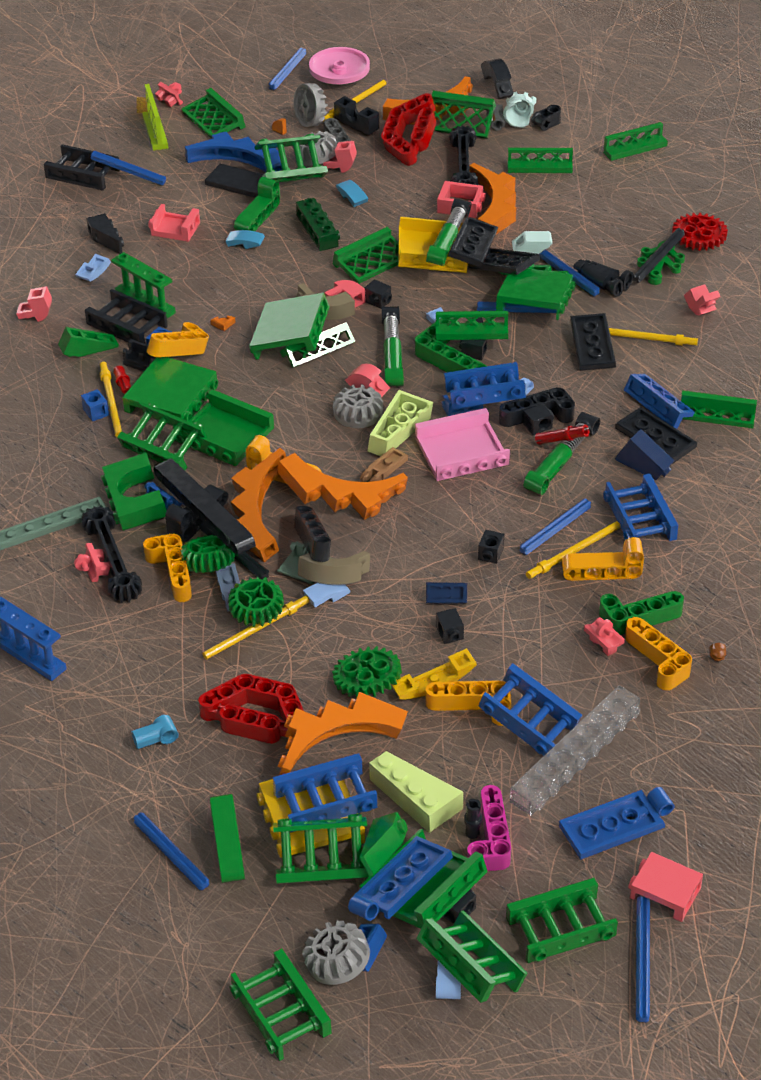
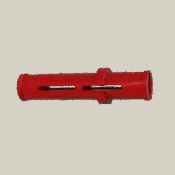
M587 425L567 426L565 429L536 433L535 441H537L538 445L563 440L573 441L575 438L588 437L590 431L586 429L588 428Z

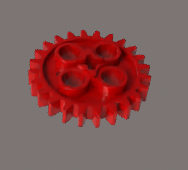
M701 212L698 215L692 213V216L686 214V217L680 216V219H676V222L673 223L672 233L677 228L684 230V236L679 241V245L685 244V248L690 246L692 250L698 248L699 251L701 248L707 251L708 248L713 250L714 246L720 247V244H724V241H726L728 232L727 225H724V221H720V218L714 219V215L709 217L708 213L702 215Z

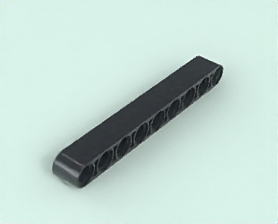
M172 458L153 467L157 479L235 555L238 556L256 546L252 534Z

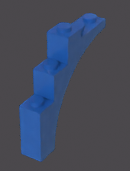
M226 131L212 135L210 140L185 146V156L188 163L212 159L233 160L250 164L264 172L267 171L262 149L255 150L254 147L256 145L249 137L233 140ZM270 148L269 153L273 170L275 172L281 171L282 166L279 152L276 148Z

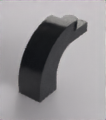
M498 58L484 61L481 64L484 80L492 78L498 99L512 97L513 89L510 82L512 77L504 60Z

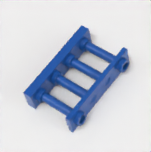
M517 362L444 373L445 388L447 393L450 392L452 409L526 398L524 379L519 380Z
M651 474L643 475L640 486L614 491L610 482H606L603 497L620 523L625 540L631 537L637 538L661 532L666 534L669 541L677 540L678 523ZM642 494L646 497V499L621 503L619 500L621 497ZM647 506L653 510V512L627 516L625 512ZM654 519L660 523V525L636 530L632 525Z
M0 597V648L50 681H53L67 669L66 663L53 656L51 646L61 638V635Z
M512 663L503 679L506 683L493 697L485 692L478 706L486 714L492 716L533 747L537 753L548 759L556 746L552 741L565 727L573 731L577 727L582 714ZM514 688L523 697L509 710L500 701ZM532 701L541 709L526 723L517 715ZM549 714L558 723L546 736H543L535 727Z
M359 753L273 777L276 799L286 797L292 814L288 815V819H292V822L340 819L350 814L367 812L377 808L376 790L366 792L359 775L363 774L362 758ZM350 778L357 795L344 798L337 781ZM329 784L336 801L323 805L316 787ZM307 790L314 808L301 811L294 793Z

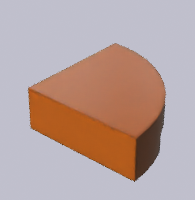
M281 118L273 122L272 130L282 135L287 133L286 119Z
M227 316V318L215 317L210 320L212 326L223 331L236 323L235 317Z

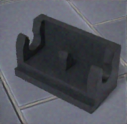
M132 339L128 342L129 350L123 348V365L143 372L156 358L147 353V344Z

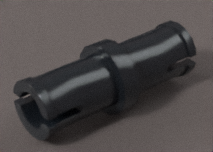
M469 799L466 802L467 812L464 815V822L466 824L465 834L468 838L475 839L480 835V825L482 823L481 803L478 799Z

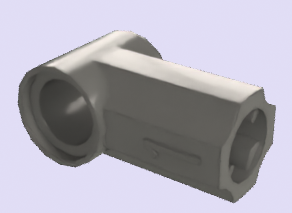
M502 104L496 105L493 111L491 128H494L495 131L505 127Z

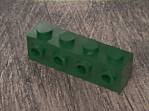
M315 198L297 201L296 216L318 250L324 251L339 247L340 233L335 229L333 222L328 219L327 213L322 210L321 204Z

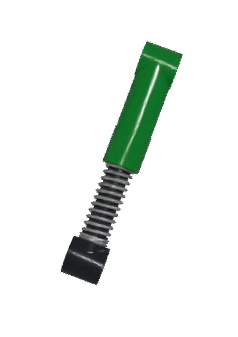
M458 198L454 199L451 214L447 222L442 226L433 246L430 245L426 262L444 266L447 254L458 234V228L463 218L469 216L472 202Z
M399 306L381 307L382 324H384L385 341L383 343L385 382L388 386H404L402 348L398 324H400Z
M581 412L576 419L575 427L587 425L588 428L586 429H589V434L593 436L597 433L601 420L596 416ZM586 437L575 438L573 441L563 440V442L557 444L534 471L528 472L524 480V488L540 495L545 494L550 481L568 462L574 450Z

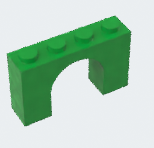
M146 453L102 467L104 475H101L104 487L108 486L105 488L108 499L112 498V500H109L112 511H117L113 515L116 524L121 523L123 531L165 517L166 508L160 490L138 497H126L123 495L130 487L155 479Z

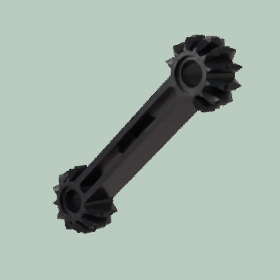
M456 126V128H452L449 140L452 147L458 148L459 172L453 173L450 182L478 185L476 173L469 172L468 147H474L476 132L474 128L469 126ZM462 166L466 167V171H462Z
M93 505L92 509L87 508L86 512L82 514V527L88 535H96L100 547L105 553V559L109 562L113 577L108 579V593L114 601L120 600L121 603L137 599L142 591V580L136 572H127L111 533V530L115 528L113 511L109 507L103 508L102 505L99 507ZM103 534L106 535L109 544H106ZM114 562H117L120 572L117 571Z

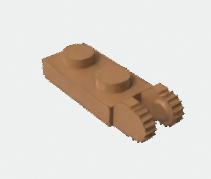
M392 447L369 465V468L361 474L360 481L384 480L408 461V455Z

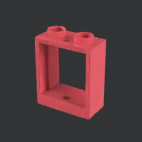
M445 181L437 199V213L450 215L454 201L450 197L473 200L469 201L472 204L468 217L476 218L478 212H481L482 203L485 202L486 193H483V186Z

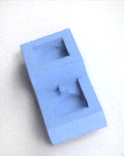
M95 254L89 263H83L75 275L78 278L91 282L100 276L111 262L109 258Z
M316 583L304 589L303 592L304 596L306 595L309 598L311 604L317 607L329 599L334 603L349 594L350 590L345 584Z

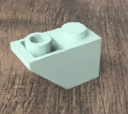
M524 231L512 240L513 251L537 254L548 249L553 244L549 231Z

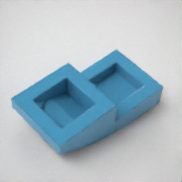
M347 180L336 185L344 199L348 198L353 207L368 201L367 195L354 181Z
M231 231L225 242L228 247L243 244L245 249L260 246L265 236L263 233L255 231Z

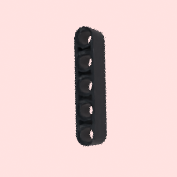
M297 506L294 528L311 559L318 562L328 561L331 538L312 507Z

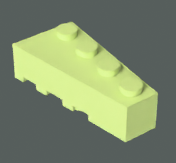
M398 390L370 434L368 452L382 456L392 447L397 448L415 432L416 423L425 422L431 418L433 402Z
M387 751L369 763L370 780L429 833L463 809V791Z

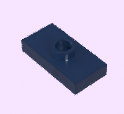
M426 582V603H467V583Z

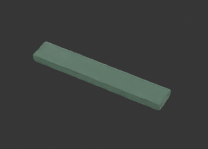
M99 496L1 530L0 550L82 522V514L86 512L87 508L92 509L93 505L95 507L102 505L103 508L106 506Z

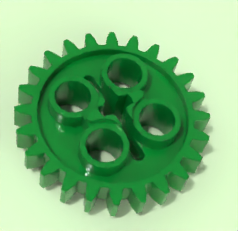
M368 646L365 651L359 648L357 653L351 651L350 656L343 655L344 660H338L339 665H334L335 670L332 671L337 690H341L342 694L348 693V697L355 694L356 698L359 692L366 695L372 694L373 697H376L377 692L384 694L383 689L391 690V685H397L396 680L401 679L400 674H402L401 663L397 654L393 655L392 650L386 652V648L379 651L378 646L373 650H370Z

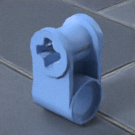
M438 961L436 999H461V983Z

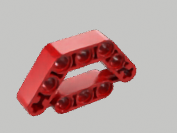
M422 94L391 109L383 128L381 138L385 149L407 166L415 164L418 152L428 148L437 124L434 115L436 107L431 94ZM415 122L409 143L402 138L405 127Z
M241 674L203 693L198 699L200 716L203 720H219L221 729L225 733L270 744L278 742L281 736L286 737L285 734L288 728L284 727L289 714L293 716L296 708L304 711L293 685L251 674ZM249 703L278 710L282 720L276 715L241 706Z

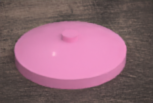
M333 47L314 54L309 61V70L311 75L321 82L348 84L356 82L368 74L370 60L365 53L357 49Z

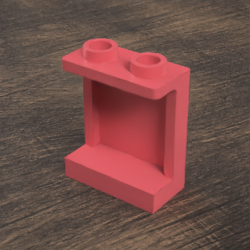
M161 204L148 223L151 236L189 242L200 224L199 209L193 208L189 215L166 212L165 204Z
M651 852L647 860L643 859L641 861L638 875H633L628 886L631 889L630 898L635 900L637 895L640 894L674 909L673 918L682 922L701 889L703 874Z

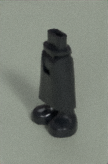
M580 259L573 266L575 270H578L579 274L604 290L608 289L614 296H620L623 290L627 291L634 278L632 271L625 270L619 276V270L590 260L584 261Z

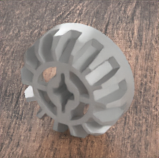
M315 83L299 85L294 94V112L297 120L304 127L318 126L323 122L324 116L327 114L325 107L328 106V104H325L326 96L323 95L324 91Z
M318 131L314 135H320L321 138L315 143L318 162L321 164L336 155L337 141L331 133ZM308 144L299 145L303 164L305 166H313Z
M362 384L360 388H355L354 385L350 389L345 387L335 395L333 415L340 424L346 427H369L376 424L382 417L383 400L381 395L372 387L365 389V386Z
M337 921L336 926H332L330 922L325 923L326 929L320 931L316 928L313 931L315 938H307L305 942L306 947L303 949L302 955L310 975L316 981L327 985H337L352 980L363 971L370 957V948L363 931L358 929L354 923L345 924L344 921ZM339 934H346L348 939L342 940ZM317 949H323L326 957L318 954Z

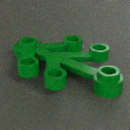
M666 240L660 242L658 247L652 249L643 247L641 249L642 257L637 259V266L641 267ZM674 246L655 266L654 270L649 273L648 282L652 285L661 284V270L664 263L671 269L672 273H680L681 264L685 261V255L677 253ZM670 255L672 258H674V262L667 256Z

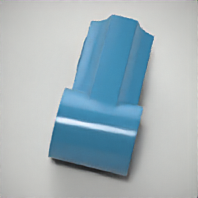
M161 715L154 720L153 724L131 731L137 749L160 741L163 744H170L179 735L169 715Z

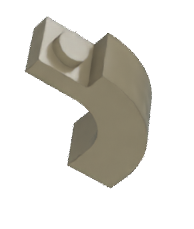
M305 283L298 285L297 297L315 294ZM346 291L334 296H325L330 306L325 320H338L355 315V300Z
M363 551L347 558H329L326 562L314 561L309 553L299 557L298 576L322 584L339 585L358 582L361 580L362 574L369 572L370 553Z

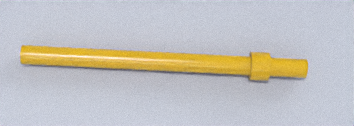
M386 81L378 82L352 98V100L356 101V103L360 102L387 84ZM334 108L324 116L323 122L328 118H334Z
M609 328L610 335L671 342L681 346L683 344L697 346L698 338L684 337V335L680 334L673 336Z
M101 362L100 378L104 383L113 428L117 437L122 432L111 385V372L108 370L107 363Z
M616 521L554 557L537 563L536 567L526 572V577L531 579L540 573L548 572L552 566L561 562L565 555L577 553L621 528L620 523Z
M305 595L294 602L290 601L285 604L277 620L286 615L290 616L296 613L297 609L310 602L309 598ZM265 622L263 627L260 624H256L255 627L251 625L202 653L203 657L207 660L270 624Z

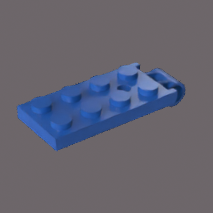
M662 787L654 788L648 793L647 797L640 790L559 821V827L580 860L665 828V823L660 816H666L671 813L675 805ZM631 816V817H633L634 819H633V820H629V819H627V817Z
M416 836L354 894L348 904L349 911L369 921L373 920L379 912H383L385 918L390 919L453 858L451 850Z

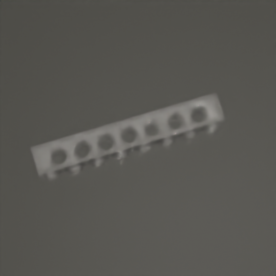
M619 685L510 788V803L530 816L537 810H541L551 796H556L560 788L565 783H569L578 770H582L592 757H596L605 744L608 745L619 731L621 732L625 729L631 719H635L639 715L640 697Z

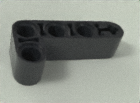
M560 387L528 395L526 398L502 403L499 407V423L504 427L522 424L524 422V410L541 404L550 409L560 422L570 423L574 420L575 402L565 389Z
M211 484L205 488L224 507L228 501V492ZM175 504L168 507L165 514L167 533L179 535L181 541H189L202 528V522L187 507L182 508Z

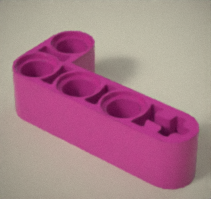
M487 785L481 790V814L486 840L470 843L467 848V858L476 851L483 854L487 871L504 870L510 865L511 842L502 793L497 786Z

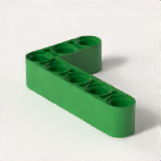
M448 318L439 319V323H447L450 321ZM436 322L415 337V355L447 373L487 367L485 364L446 345L450 340H436Z

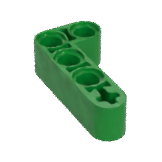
M266 177L260 178L258 182V196L236 218L234 223L235 231H256L275 211L280 203L279 181Z
M671 591L622 605L616 595L604 594L600 598L599 617L603 620H610L613 623V629L618 634L623 635L626 634L628 619L633 617H639L651 626L681 617L684 596L680 592Z
M233 794L210 797L221 881L226 883L245 880Z

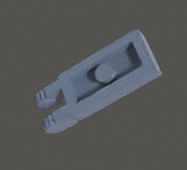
M235 563L226 566L225 569L215 571L227 612L230 611L228 606L230 591L234 588L235 583L240 584Z

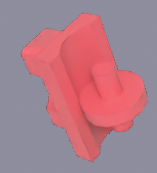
M162 82L157 84L159 90L155 95L159 101L162 102L164 100L169 107L176 103L178 105L183 104V101L179 99V94L182 93L179 83L174 82L169 86Z
M86 543V553L84 555L79 554L74 561V565L80 571H87L92 582H98L99 576H108L110 565L109 562H103L105 558L103 549H94L92 543Z
M599 617L592 624L584 626V631L589 635V639L593 643L599 644L607 656L617 652V647L624 644L625 639L613 629V623L610 620H603Z

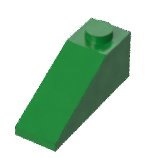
M65 327L58 343L63 355L68 357H82L118 348L119 346L113 334Z
M398 812L375 818L372 821L359 857L369 876L375 875L404 842L408 827Z

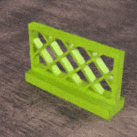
M145 84L147 112H142L152 149L153 151L168 149L167 138L150 85Z

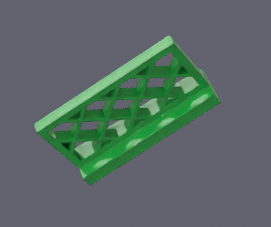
M212 88L206 90L207 95L181 108L182 113L211 139L212 135L226 131L229 132L236 127L240 130L246 127L243 115Z
M433 90L432 98L434 104L437 103L444 106V109L440 112L434 111L435 118L438 117L441 121V124L435 126L434 131L450 133L452 129L447 128L445 124L453 119L456 126L459 127L469 122L476 132V137L488 139L493 111L496 107L494 99ZM452 106H457L459 111L452 115L448 109ZM472 108L475 113L467 117L464 111ZM483 110L489 111V115L485 119H482L479 115ZM447 111L451 117L443 122L439 116ZM462 113L466 119L458 124L455 117ZM477 115L481 121L473 126L470 119ZM484 124L486 127L485 134L478 133L476 128Z
M385 227L335 251L333 265L336 268L341 267L356 283L360 284L398 265V256H395V252L398 253V241L391 235L392 230L389 227ZM390 242L394 245V247L384 246ZM377 249L381 250V253H374L372 251ZM383 251L393 252V255L383 254ZM361 256H367V257H368L367 260L358 259V258L361 257ZM370 257L380 258V261H371ZM382 259L392 260V262L390 263H384L381 261ZM351 262L354 263V266H348L346 264ZM356 264H364L366 268L356 267ZM368 265L377 266L378 268L375 270L368 269ZM355 272L365 273V275L358 277Z

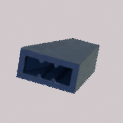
M642 429L626 443L615 457L616 461L644 475L651 474L654 480H657L661 475L665 477L672 470L670 466L675 461Z

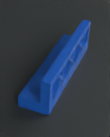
M630 375L624 391L661 420L674 428H678L683 417H693L695 412L648 375Z

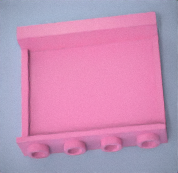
M487 408L415 424V439L437 481L509 465L510 450H504L489 423Z

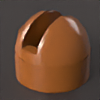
M723 643L712 644L709 647L711 658L715 661H722L727 654L726 646Z

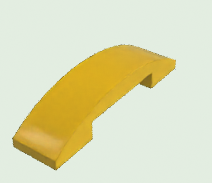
M466 648L448 656V663L414 678L410 674L405 675L401 679L396 680L397 685L391 686L399 699H413L426 696V686L429 683L458 681L469 673L477 663Z

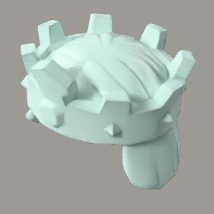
M513 92V96L506 99L507 106L504 108L503 116L510 126L524 128L529 124L530 117L533 114L536 97L532 96L530 98L526 92L524 94Z

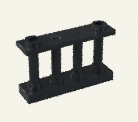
M63 144L60 146L62 157L57 163L49 161L44 163L45 177L48 179L102 191L106 188L104 176L110 170L120 172L116 168L92 160L91 154L93 151ZM106 154V155H108V156H111V157H114V158H116V159H119L118 156ZM66 161L74 162L71 166L64 165ZM81 164L88 165L85 169L78 168ZM95 167L103 168L100 172L92 171Z
M114 289L110 290L111 301L100 310L92 307L85 309L86 324L105 333L113 334L114 337L125 342H129L132 339L145 344L144 334L157 324L164 328L168 327L166 312ZM115 306L121 308L113 316L106 314ZM129 312L135 315L127 322L120 320ZM142 318L148 320L140 329L133 326Z

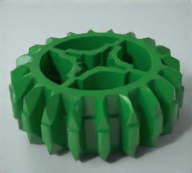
M213 535L197 537L196 539H191L190 542H186L182 546L180 555L181 557L183 555L182 561H186L188 570L195 571V573H211L212 571L225 569L226 566L231 565L235 554L217 536Z
M258 576L256 579L249 577L248 581L242 579L240 584L235 583L234 588L230 591L228 597L229 610L233 618H237L238 623L244 621L245 626L250 623L253 627L256 624H260L263 627L265 622L271 624L272 619L277 620L278 615L281 614L284 606L283 593L279 585H275L273 580L268 582L266 577L263 580Z

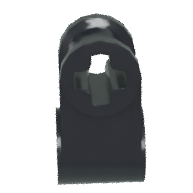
M549 105L547 108L535 112L531 122L534 125L540 126V129L543 131L561 123V107Z

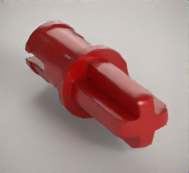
M119 365L113 369V373L116 377V384L120 387L121 392L126 394L131 388L130 377L126 374L124 367Z

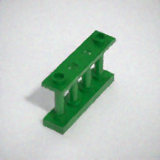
M307 134L303 137L259 140L254 148L255 150L262 149L267 171L262 177L279 182L324 177L328 169L327 166L319 164L315 143L321 138L320 135ZM308 144L312 167L306 168L304 166L299 145ZM293 146L298 168L293 170L288 168L284 147ZM270 148H278L282 166L281 171L275 172L273 170L269 153Z
M125 252L111 259V263L120 267L123 283L115 287L116 291L166 312L167 318L176 313L175 307L166 303L164 287L172 283L171 278ZM129 273L133 275L134 284L129 280ZM141 280L145 281L146 290L141 288ZM153 287L157 288L158 297L154 296Z
M141 402L139 405L144 415L134 430L128 434L120 432L117 436L122 447L138 454L146 453L148 458L159 463L172 458L182 469L186 470L187 465L183 456L197 435L207 438L204 427L197 422L191 423L162 411L151 403ZM151 417L159 420L147 439L140 440L137 438ZM166 424L175 425L162 446L157 447L153 445V442ZM182 428L190 431V434L177 453L173 454L168 451Z
M350 814L348 818L292 822V819L286 818L279 819L278 823H273V832H281L283 862L281 869H276V882L290 883L370 877L359 858L362 852L360 826H367V818L362 817V814ZM351 827L353 861H351V864L341 865L338 857L337 828ZM315 829H327L329 862L327 866H318L315 863L313 832ZM304 830L306 864H304V867L295 868L292 865L290 831Z
M595 878L507 904L506 919L509 926L516 923L520 924L530 944L527 945L526 950L527 963L542 961L547 957L601 940L606 941L616 936L617 919L605 921L595 902L598 892V883ZM586 903L596 924L583 928L573 906ZM564 910L574 931L561 935L551 913ZM539 916L543 918L552 938L540 942L529 922V919Z
M464 910L460 911L454 925L442 928L433 918L426 919L416 938L480 1003L487 1001L494 986L501 983H506L514 992H518L528 974ZM457 935L464 943L458 944L451 936ZM473 951L480 959L474 960L467 952ZM489 967L496 975L490 976L483 968Z
M282 948L274 952V963L271 968L243 982L240 981L235 972L231 974L232 985L229 988L235 999L239 998L264 1036L270 1054L275 1053L279 1061L284 1059L283 1045L311 1030H318L323 1038L332 1034L331 1019ZM275 976H282L284 985L255 1000L251 998L247 991ZM288 993L290 995L294 994L296 1003L267 1018L259 1010V1008ZM300 1011L302 1013L306 1012L309 1021L278 1037L271 1028Z

